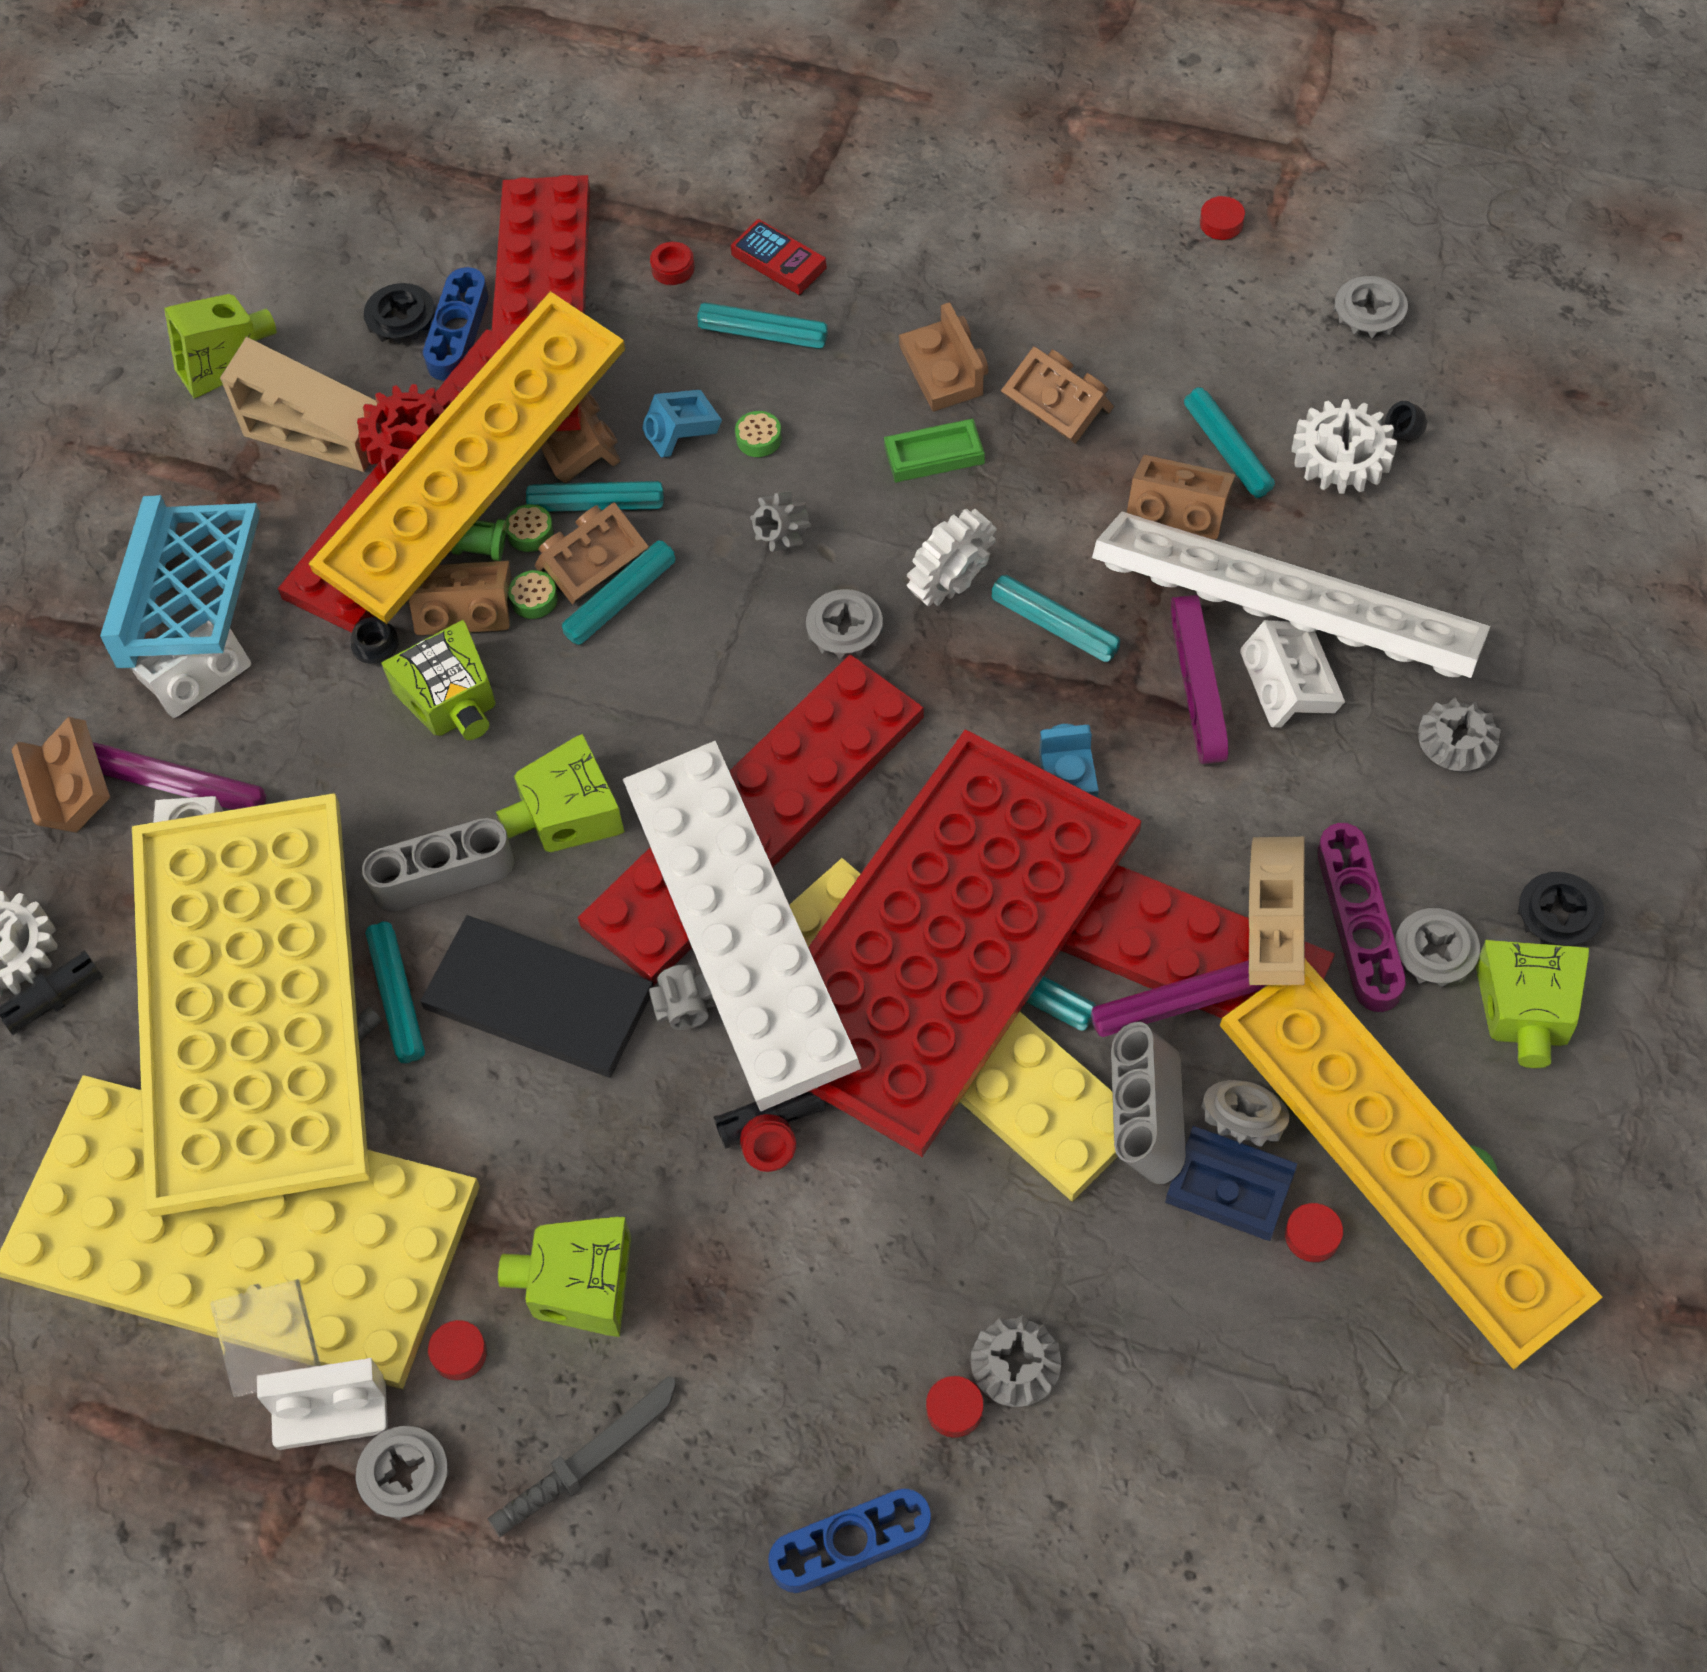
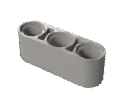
M483 818L379 848L365 858L362 865V875L376 905L383 910L392 912L499 881L512 871L515 860L507 832L503 825L497 820ZM488 847H497L489 853H480ZM438 862H447L442 867L431 868L434 864ZM391 876H398L394 881L382 883Z
M1133 1022L1124 1026L1116 1034L1111 1048L1114 1147L1117 1156L1147 1180L1155 1184H1165L1173 1180L1181 1172L1185 1164L1181 1059L1179 1052L1147 1024Z

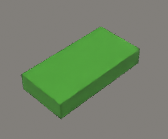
M973 418L884 437V448L895 483L985 464V453Z

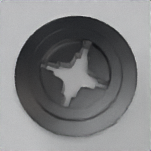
M397 283L381 288L368 299L364 308V320L369 332L376 333L381 342L393 338L398 344L401 343L403 337L411 336L417 340L420 330H430L431 318L435 315V307L431 295L422 287L410 283ZM395 307L397 311L407 314L408 317L400 320L399 317L393 315V308Z
M1548 872L1533 878L1524 887L1520 896L1517 914L1522 917L1525 933L1532 932L1540 938L1541 944L1550 943L1560 946L1581 944L1585 946L1599 932L1602 926L1604 906L1598 892L1584 879L1566 872ZM1557 896L1563 910L1572 912L1568 915L1564 926L1558 921L1556 914L1547 913L1551 911Z

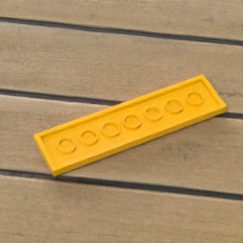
M550 291L309 562L312 572L387 624L625 351L624 340Z
M1306 959L1305 985H1267L1222 1018L1220 1027L1513 1370L1603 1298Z

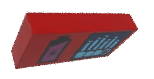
M757 219L730 245L733 257L797 295H800L827 269L824 256L760 219Z

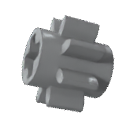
M791 491L778 492L774 496L760 497L758 501L761 507L755 511L754 515L750 516L756 534V541H770L769 548L772 552L802 545L801 535L807 528L811 527L805 509L807 504L805 502H791Z
M677 965L664 970L657 978L659 987L649 989L657 1021L661 1022L669 1019L670 1026L676 1030H686L701 1025L708 1019L707 1008L716 1006L704 975L700 974L697 976L695 968L691 965Z

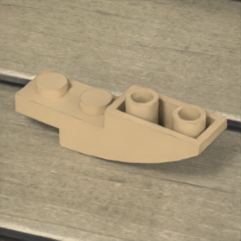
M1253 837L1249 885V984L1305 985V837Z

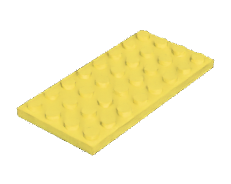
M336 794L132 826L145 1210L151 1217L370 1180L340 803Z
M82 1075L0 1250V1277L316 1366L372 1358L383 1374L386 1385L403 1389L480 1185L477 1178L368 1150L370 1180L151 1217L145 1210L141 1090Z

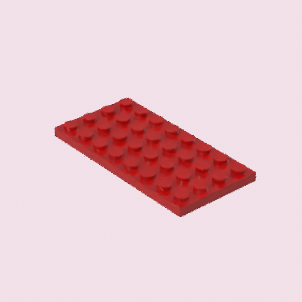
M965 729L808 947L861 1066L860 1070L809 1092L923 1157L1139 834L1141 820Z

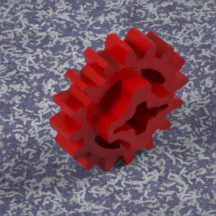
M411 384L409 391L402 393L397 385L392 386V396L389 397L380 392L376 393L377 405L364 404V417L357 420L361 451H367L368 462L372 465L381 461L383 473L388 474L450 405V400L447 396L436 400L434 388H429L424 394L418 393L417 384Z

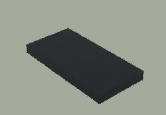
M466 915L420 1002L423 1009L611 1078L651 997L649 989L654 986L652 981Z

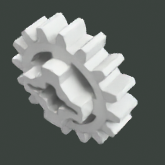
M1349 399L1343 400L1341 408H1335L1330 401H1325L1322 413L1314 408H1310L1307 419H1299L1297 423L1296 434H1294L1292 452L1296 453L1295 467H1306L1304 478L1307 481L1319 477L1321 479L1320 489L1325 490L1333 483L1337 484L1339 494L1345 493L1347 485H1354L1358 492H1363L1366 480L1378 485L1381 481L1382 472L1389 473L1391 470L1397 446V440L1392 439L1393 426H1381L1384 415L1381 412L1371 416L1368 415V404L1362 403L1358 409H1352Z
M964 509L959 518L952 515L948 523L944 521L933 528L930 538L922 544L923 547L918 549L912 562L916 567L907 573V577L910 579L907 588L927 606H930L932 603L938 606L945 596L951 599L956 592L960 594L970 587L972 579L979 573L980 569L987 565L990 556L987 549L996 542V538L992 536L997 530L996 527L976 509L972 512Z
M0 891V998L3 989L9 988L16 996L21 992L20 983L27 980L29 983L34 984L33 978L37 976L34 972L37 968L50 969L52 966L45 952H52L58 948V944L51 936L56 931L55 926L40 904L36 901L30 904L22 893H18L10 901L4 891Z

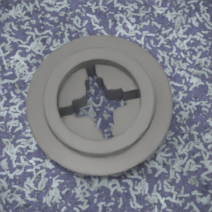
M1362 276L1351 279L1340 287L1335 297L1333 311L1338 313L1339 325H1349L1353 335L1359 331H1366L1372 339L1377 332L1390 335L1395 326L1403 325L1408 302L1404 292L1395 283L1381 277ZM1367 299L1371 300V304H1373V308L1376 310L1374 315L1367 313V309L1364 307Z
M841 589L822 595L811 605L806 616V629L809 641H813L818 646L821 654L829 651L835 653L841 659L844 654L856 653L860 657L863 650L869 645L876 646L878 636L883 631V617L880 607L871 597L856 590ZM845 613H849L852 626L848 628V632L845 635H840L838 625L844 619Z
M1454 697L1447 704L1441 705L1436 702L1432 709L1426 715H1423L1418 730V739L1423 752L1437 765L1453 771H1471L1486 765L1495 756L1499 746L1501 729L1496 728L1494 724L1493 712L1484 713L1478 708L1476 701L1468 705L1459 703L1456 697ZM1463 723L1467 724V735L1463 736L1461 741L1458 740L1455 746L1452 745L1453 730H1456Z
M1427 908L1412 913L1400 924L1395 937L1403 970H1408L1416 976L1418 984L1425 981L1437 983L1440 989L1447 983L1455 981L1462 983L1465 977L1475 969L1480 955V942L1474 928L1463 917L1446 909ZM1428 940H1431L1435 945L1447 944L1451 941L1446 948L1445 958L1442 959L1437 953L1430 956L1427 954L1422 956L1426 951Z
M1227 1080L1215 1083L1207 1089L1201 1105L1205 1110L1204 1121L1210 1125L1217 1126L1218 1135L1236 1137L1239 1144L1243 1140H1250L1255 1145L1262 1146L1266 1140L1279 1141L1289 1123V1111L1284 1102L1268 1089L1247 1081Z
M1023 1315L1014 1319H1002L999 1317L994 1324L980 1331L971 1351V1370L974 1380L987 1397L999 1404L1010 1407H1023L1037 1403L1053 1390L1059 1379L1061 1371L1059 1344L1049 1334L1044 1324L1038 1325L1027 1320ZM1016 1341H1021L1024 1357L1032 1359L1033 1362L1032 1364H1022L1020 1373L1016 1375V1381H1010L1011 1372L1009 1371V1364L1005 1360H1000V1356L1010 1355L1012 1347L1016 1346Z
M398 1426L383 1431L368 1443L358 1460L356 1484L361 1498L377 1515L381 1514L398 1521L403 1517L414 1514L423 1515L425 1509L434 1500L442 1497L443 1486L446 1478L450 1475L446 1452L440 1442L424 1429L414 1426ZM395 1454L398 1455L401 1461L404 1460L409 1467L418 1464V1469L411 1473L413 1481L411 1486L413 1490L410 1492L398 1481L389 1484V1479L396 1474L394 1467L396 1462L393 1458Z

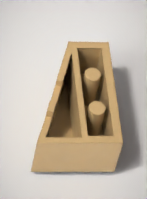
M246 337L220 377L243 435L365 472L369 462L367 451H361L357 420L364 417V404L376 406V400Z

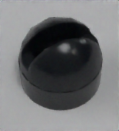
M1399 401L1389 409L1385 425L1393 426V437L1403 441H1413L1425 432L1427 419L1424 411L1418 405L1409 401Z

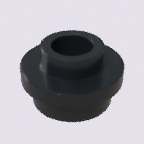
M377 617L365 618L358 622L353 628L350 637V647L353 655L361 662L368 664L381 663L389 659L396 652L399 644L395 628ZM375 641H380V642L377 643V644L370 645L371 643H373V642H375Z

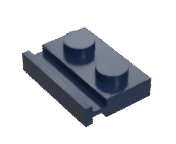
M1193 1126L1185 1147V1164L1181 1172L1172 1180L1165 1203L1271 1241L1295 1174L1297 1163L1242 1143L1239 1144L1237 1141Z

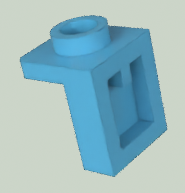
M701 390L654 394L648 413L644 418L642 429L646 438L651 442L660 457L663 458L672 455L678 438L716 434L722 419Z
M1060 724L1051 729L1042 730L1040 732L1039 749L1041 769L1098 798L1099 790L1091 753L1092 734L1090 725Z

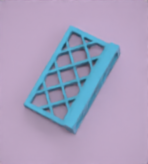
M161 495L143 496L100 635L116 668H135L138 656L214 654L224 652L260 517L257 503L166 507ZM243 520L242 525L226 535L219 530L220 527L230 521ZM197 522L199 524L181 537L175 533L178 523ZM210 534L217 540L199 553L191 548V546ZM226 551L233 554V558L216 570L209 564ZM182 552L190 558L170 572L165 568L168 561ZM200 568L207 574L206 577L189 588L181 583L182 580ZM218 585L224 590L222 595L207 605L198 599ZM172 587L180 593L160 607L155 603L156 597ZM189 604H192L198 610L178 624L170 618ZM207 621L214 625L210 637H190L188 635ZM162 622L169 628L168 631L155 639H144L145 633Z

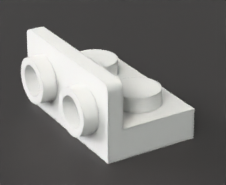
M1264 620L1241 647L1240 653L1271 727L1281 728L1295 712L1335 714L1345 703L1315 631L1308 632L1297 629L1287 621Z
M207 621L188 635L190 637H210L214 625ZM229 629L223 653L140 656L136 667L131 668L137 679L156 695L166 712L172 718H176L251 666V661L232 630Z
M372 1358L257 1375V1398L272 1414V1443L278 1450L374 1436L388 1430L386 1382Z

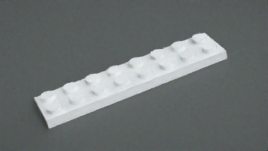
M1122 511L1096 540L1092 556L1093 559L1105 562L1106 567L1122 573L1135 571L1150 576L1154 583L1161 586L1177 587L1179 585L1195 590L1199 597L1208 601L1222 602L1226 600L1242 605L1243 609L1252 615L1260 617L1274 615L1289 620L1292 626L1303 631L1314 632L1321 630L1337 635L1338 640L1350 646L1362 647L1368 645L1384 650L1387 656L1397 661L1411 662L1416 660L1433 666L1436 672L1448 677H1460L1461 675L1469 678L1472 677L1490 626Z
M716 741L624 778L623 782L760 1112L860 1070L861 1066Z

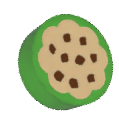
M753 411L743 415L736 423V443L744 454L751 457H764L772 454L779 448L782 441L781 426L779 420L773 414L765 411Z
M534 504L519 506L511 511L506 518L508 540L514 548L520 551H537L541 544L554 535L551 516L541 506Z
M537 570L523 572L516 576L509 585L508 594L512 608L521 617L528 619L541 618L552 612L557 605L558 594L555 582L545 572Z

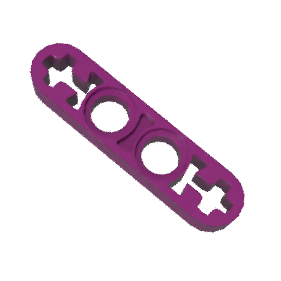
M1198 595L1172 597V628L1200 764L1227 762V731Z
M1336 823L1326 828L1320 838L1317 850L1320 869L1355 996L1358 1002L1366 1009L1374 1012H1385L1393 1009L1401 999L1406 985L1404 970L1367 840L1363 832L1356 826L1348 823ZM1334 842H1342L1345 849H1351L1348 858L1349 868L1342 870L1344 861L1340 850L1333 849ZM1347 884H1358L1366 889L1369 898L1361 903H1351L1342 897L1340 888ZM1359 929L1373 930L1379 935L1381 944L1374 949L1362 948L1355 943L1352 934ZM1379 962L1378 973L1382 984H1390L1386 994L1380 993L1377 986H1370L1374 975L1372 965Z

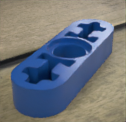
M464 267L457 269L446 279L423 349L427 370L437 380L445 381L474 345L489 297L484 275L475 268ZM465 292H466V295H465V301H466V303H465V302H462V298H461V294H460V293H465ZM454 318H464L467 320V323L459 329H448L445 327L446 323ZM446 344H447V345H450V349H451L452 355H447V356H446V353H447V346H446Z
M898 1489L783 1535L773 1544L769 1552L768 1563L772 1577L783 1590L791 1593H801L918 1546L926 1539L931 1528L929 1505L918 1492L910 1489ZM904 1505L909 1513L916 1511L920 1513L914 1519V1530L905 1533L901 1525H894L884 1529L883 1534L887 1543L877 1545L876 1531L868 1517L878 1514L879 1526H882L895 1519V1508ZM844 1526H857L867 1535L866 1547L858 1555L844 1556L833 1545L835 1534ZM823 1536L826 1554L833 1563L832 1565L823 1568L820 1555L804 1563L806 1573L802 1576L795 1577L791 1569L780 1570L779 1567L787 1563L786 1552L797 1549L801 1557L815 1553L818 1549L813 1539Z

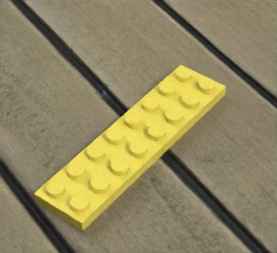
M843 858L789 904L808 947L860 876V873ZM1019 1012L960 1102L1073 1202L1118 1157L1114 1147L1113 1093L1032 1021Z

